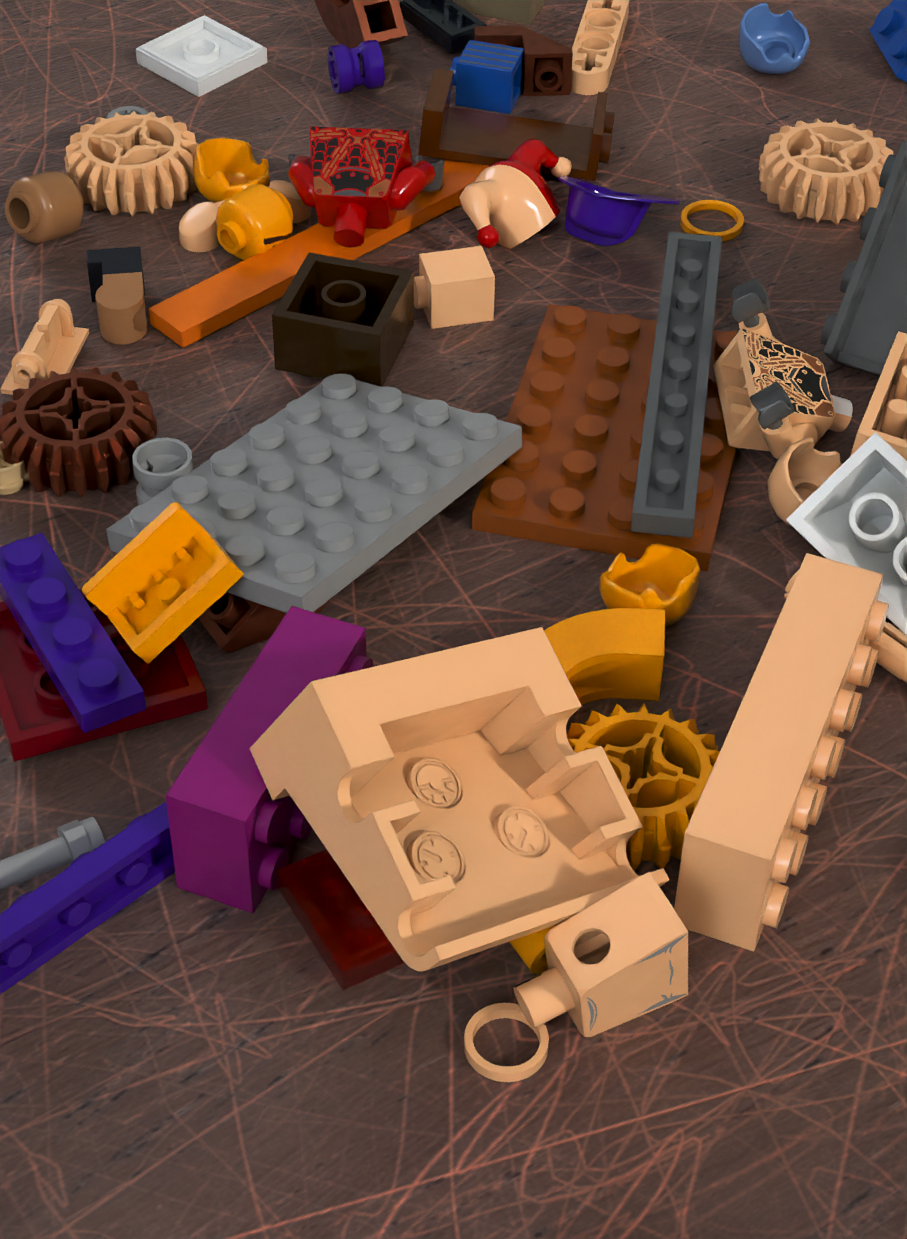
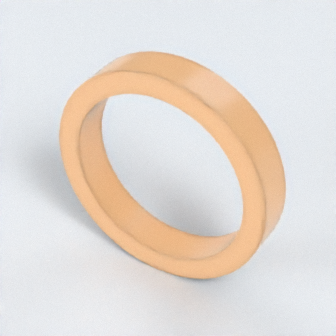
M496 1003L486 1006L476 1012L466 1026L464 1033V1052L466 1058L475 1071L488 1079L498 1082L524 1080L535 1074L547 1058L549 1035L545 1023L533 1028L524 1016L519 1004ZM500 1018L515 1019L532 1028L538 1037L540 1045L535 1055L525 1063L516 1066H499L488 1062L479 1055L473 1043L476 1032L484 1024Z

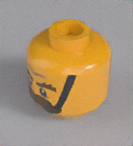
M262 184L250 185L226 199L218 207L216 214L218 241L227 252L234 254L242 260L264 253L291 237L294 218L293 210L289 201L279 191Z

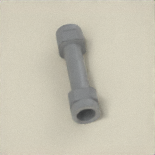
M94 817L81 821L75 820L57 827L58 838L0 860V891L68 863L70 865L80 855L92 852L104 844L105 839Z

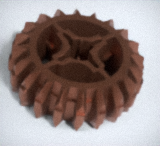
M73 367L70 373L61 375L51 371L49 378L45 380L31 378L28 389L19 388L13 390L12 400L2 404V415L0 418V441L2 443L0 446L3 460L12 465L24 461L26 474L29 473L30 480H24L23 483H32L36 493L53 488L58 498L62 497L67 491H77L83 498L87 490L98 489L106 494L108 485L111 483L127 485L129 474H134L132 459L134 451L142 443L155 439V435L158 434L156 416L153 415L152 404L149 401L147 392L139 391L135 380L122 381L119 372L101 375L98 367H94L89 372H78Z

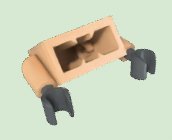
M753 278L732 289V297L734 299L732 315L739 322L740 330L713 365L729 446L769 451L774 458L778 459L790 445L800 440L813 438L815 446L827 430L843 432L852 418V403L848 399L830 394L823 363L818 358L787 346L772 336L766 316L762 313L770 308V302L767 292L759 279Z

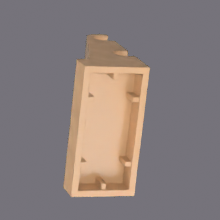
M542 627L311 681L249 748L272 800L291 796L401 959L416 971H427L558 925L640 877L633 871L628 862L626 845L629 838L643 826L603 747L598 746L577 753L571 748L566 734L567 722L570 716L581 708L582 705ZM664 868L651 872L660 887L669 881Z

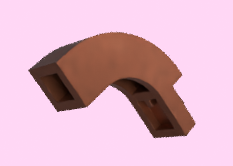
M314 0L330 34L339 44H344L348 48L358 47L361 41L377 40L379 45L383 46L399 42L408 36L398 0Z

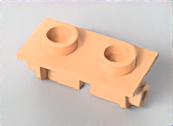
M53 299L41 306L39 321L36 322L21 351L16 353L12 359V368L0 388L2 394L13 395V390L28 389L31 378L48 379L51 371L59 375L70 372L89 335V329L74 327L72 313L67 302L62 299Z

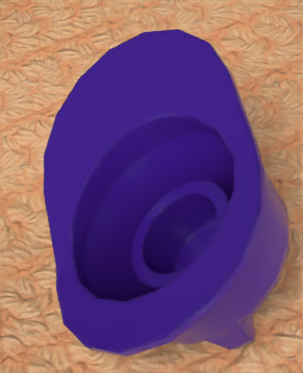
M560 176L558 179L564 184L569 185L565 230L572 236L597 245L611 246L623 243L632 237L652 203L679 204L680 200L617 192L594 183L567 176Z

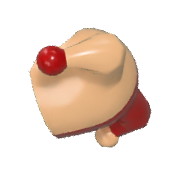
M529 139L523 142L506 161H499L484 169L474 183L468 184L459 197L463 210L478 230L477 241L484 248H493L500 244L502 247L511 249L548 225L560 213L561 206L551 188L540 174V167L550 168L552 175L559 178L560 176H568L570 174L571 161L565 157H557L542 141Z

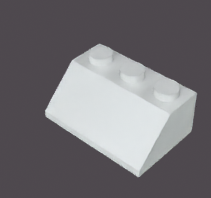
M875 432L786 521L824 558L883 574L878 601L889 604L886 618L907 635V461Z

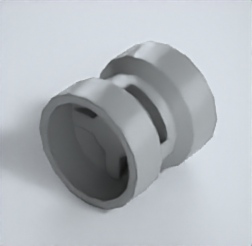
M168 437L155 438L142 443L136 448L132 459L134 477L139 482L136 486L138 505L144 504L169 487L174 480L188 475L193 470L192 451L186 443Z

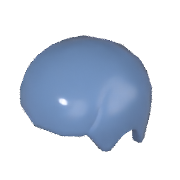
M760 3L746 10L740 22L738 34L740 54L750 68L761 73L778 75L789 73L803 63L809 50L810 40L807 28L797 19H794L792 11L787 10L783 14H774L769 10L767 3Z

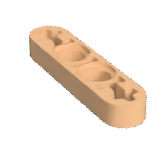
M630 0L587 1L572 47L571 91L581 95H595L607 89L628 21Z

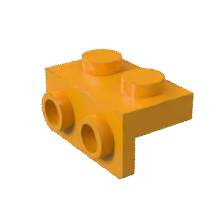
M173 502L82 587V592L91 603L108 616L132 651L149 664L215 601L220 599L244 573L214 537L178 502Z

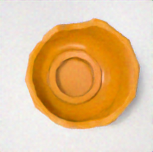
M230 138L207 139L196 145L193 169L194 182L199 192L209 201L216 203L226 200L250 185L262 184L267 187L270 186L268 160L262 159L261 164H258L253 157L252 148L248 142Z
M651 544L647 547L640 560L636 562H628L625 554L619 553L608 568V571L601 574L599 590L607 609L645 608L665 610V626L681 620L692 608L697 594L701 569L698 560L684 550L662 544Z

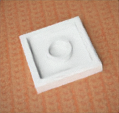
M205 15L136 48L138 64L198 97L268 63L266 47Z

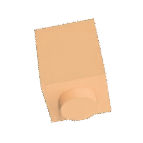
M482 246L419 254V276H414V305L416 309H424L431 329L494 321L495 275Z

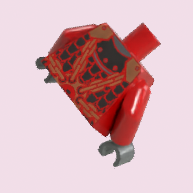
M310 126L311 156H299L296 158L295 154L288 155L290 166L288 177L302 202L306 206L316 208L319 224L335 227L333 238L336 243L344 247L361 246L364 243L366 228L387 229L393 225L397 211L404 210L421 191H437L443 186L445 161L439 160L437 163H429L424 161L423 157L415 156L414 164H412L408 130Z

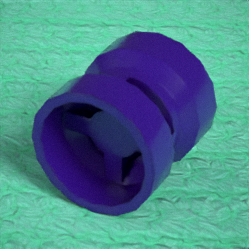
M377 40L361 41L358 47L348 48L344 44L329 46L327 53L328 70L332 88L336 94L351 92L355 86L363 85L367 89L382 88L384 86V61Z

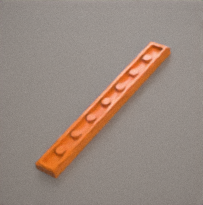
M446 159L444 160L442 188L437 191H421L404 210L397 211L393 225L387 229L366 228L364 243L361 246L350 248L339 245L333 238L335 227H327L318 223L282 241L270 250L256 254L148 308L149 322L184 348L283 297L309 252L355 260L461 205L459 197L468 184L474 183L479 174L489 165Z

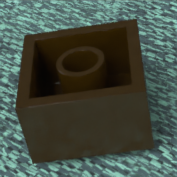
M309 252L272 314L275 369L297 373L305 377L323 379L334 374H348L356 380L382 387L414 326V271Z

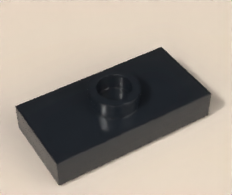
M453 0L400 1L403 19L450 54L464 50L469 40H474V26H487Z

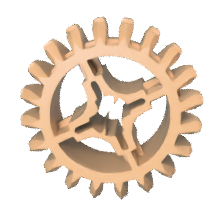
M135 111L130 115H120L115 112L112 118L97 117L94 125L84 124L80 127L79 133L70 136V144L66 146V156L64 157L66 173L79 189L83 203L91 204L94 211L109 209L111 215L129 212L132 217L136 212L146 211L152 215L154 209L160 207L167 210L171 209L173 201H186L187 193L196 190L193 169L196 145L198 143L195 139V133L188 131L185 123H174L172 116L158 118L155 112L152 111L146 115L136 114Z
M818 118L815 119L814 123L809 124L797 121L795 127L782 126L779 133L771 134L768 144L764 145L759 161L760 190L767 194V202L779 204L781 212H795L797 219L809 217L815 219L817 223L821 220H831L837 225L841 219L857 222L860 215L865 216L870 207L877 209L884 188L879 186L881 171L887 157L890 154L893 155V151L886 147V140L873 137V131L869 129H856L854 123L842 125L838 124L836 119L832 123H826Z

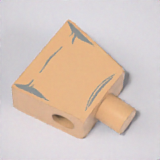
M648 872L550 929L544 936L548 970L513 987L519 1006L533 1028L568 1012L583 1037H592L688 995V930L651 872Z

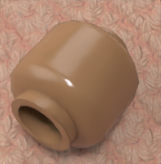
M47 171L26 176L14 182L6 199L5 215L11 228L26 241L40 244L75 233L80 227L83 217V198L73 180L67 175L57 171Z

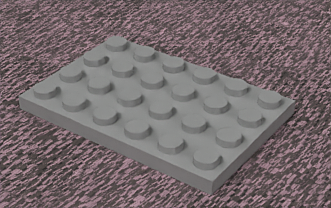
M348 374L330 375L309 392L289 402L284 409L263 423L252 427L247 434L225 449L215 452L209 460L192 470L188 475L177 478L165 490L144 504L134 507L128 515L107 528L110 551L119 553L171 503L178 502L214 537L244 573L226 592L287 613L291 606L314 612L522 447V428L519 425L498 420L492 414L469 412L451 407L442 400H426L402 393L395 387H380L362 382Z

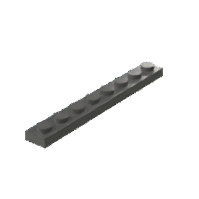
M668 232L632 511V532L692 538L722 243V237Z

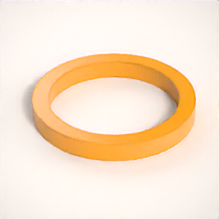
M700 200L687 205L682 210L680 225L685 233L720 236L723 242L737 237L742 232L744 216L738 208L729 203L718 200ZM701 210H718L732 216L737 224L726 231L709 232L694 227L688 221V217Z

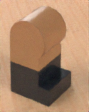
M126 247L86 250L92 302H96L101 337L109 343L119 345L131 344L141 340L147 332L141 248Z

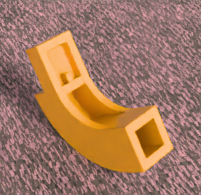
M645 608L603 609L570 617L544 630L581 705L609 698L659 701L665 655V610Z

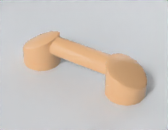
M283 180L270 182L268 187L279 191L289 201L294 217L292 223H299L310 217L311 207L304 205L292 183ZM225 200L216 203L202 202L196 204L183 215L178 229L180 245L184 249L191 252H207L215 249L220 244L216 234V214L218 207Z

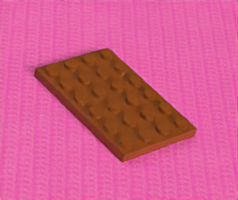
M552 304L548 305L506 422L521 426L522 447L485 476L472 511V530L611 555L623 553L625 557L639 560L648 546L651 544H662L684 550L698 560L701 571L708 572L738 450L736 447L729 446L713 365L738 332L713 330L692 538L670 535L661 536L631 531L657 321L640 319L629 314L615 315L584 310L573 305L559 306Z

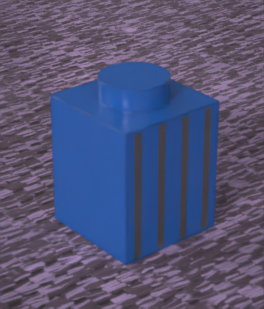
M469 40L461 56L454 57L450 70L454 71L452 86H456V105L511 114L523 88L524 48Z

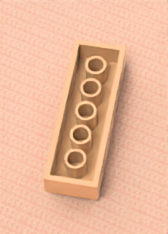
M806 553L684 833L674 910L687 930L754 952L764 925L777 928L789 892V887L780 883H786L789 874L797 876L809 837L800 833L801 829L806 830L808 824L816 826L827 792V786L819 784L820 779L825 780L827 776L834 778L845 744V739L837 737L839 731H852L862 700V694L854 691L857 685L868 688L875 670L879 650L872 649L868 645L869 640L879 641L889 608L888 603L878 601L883 574Z

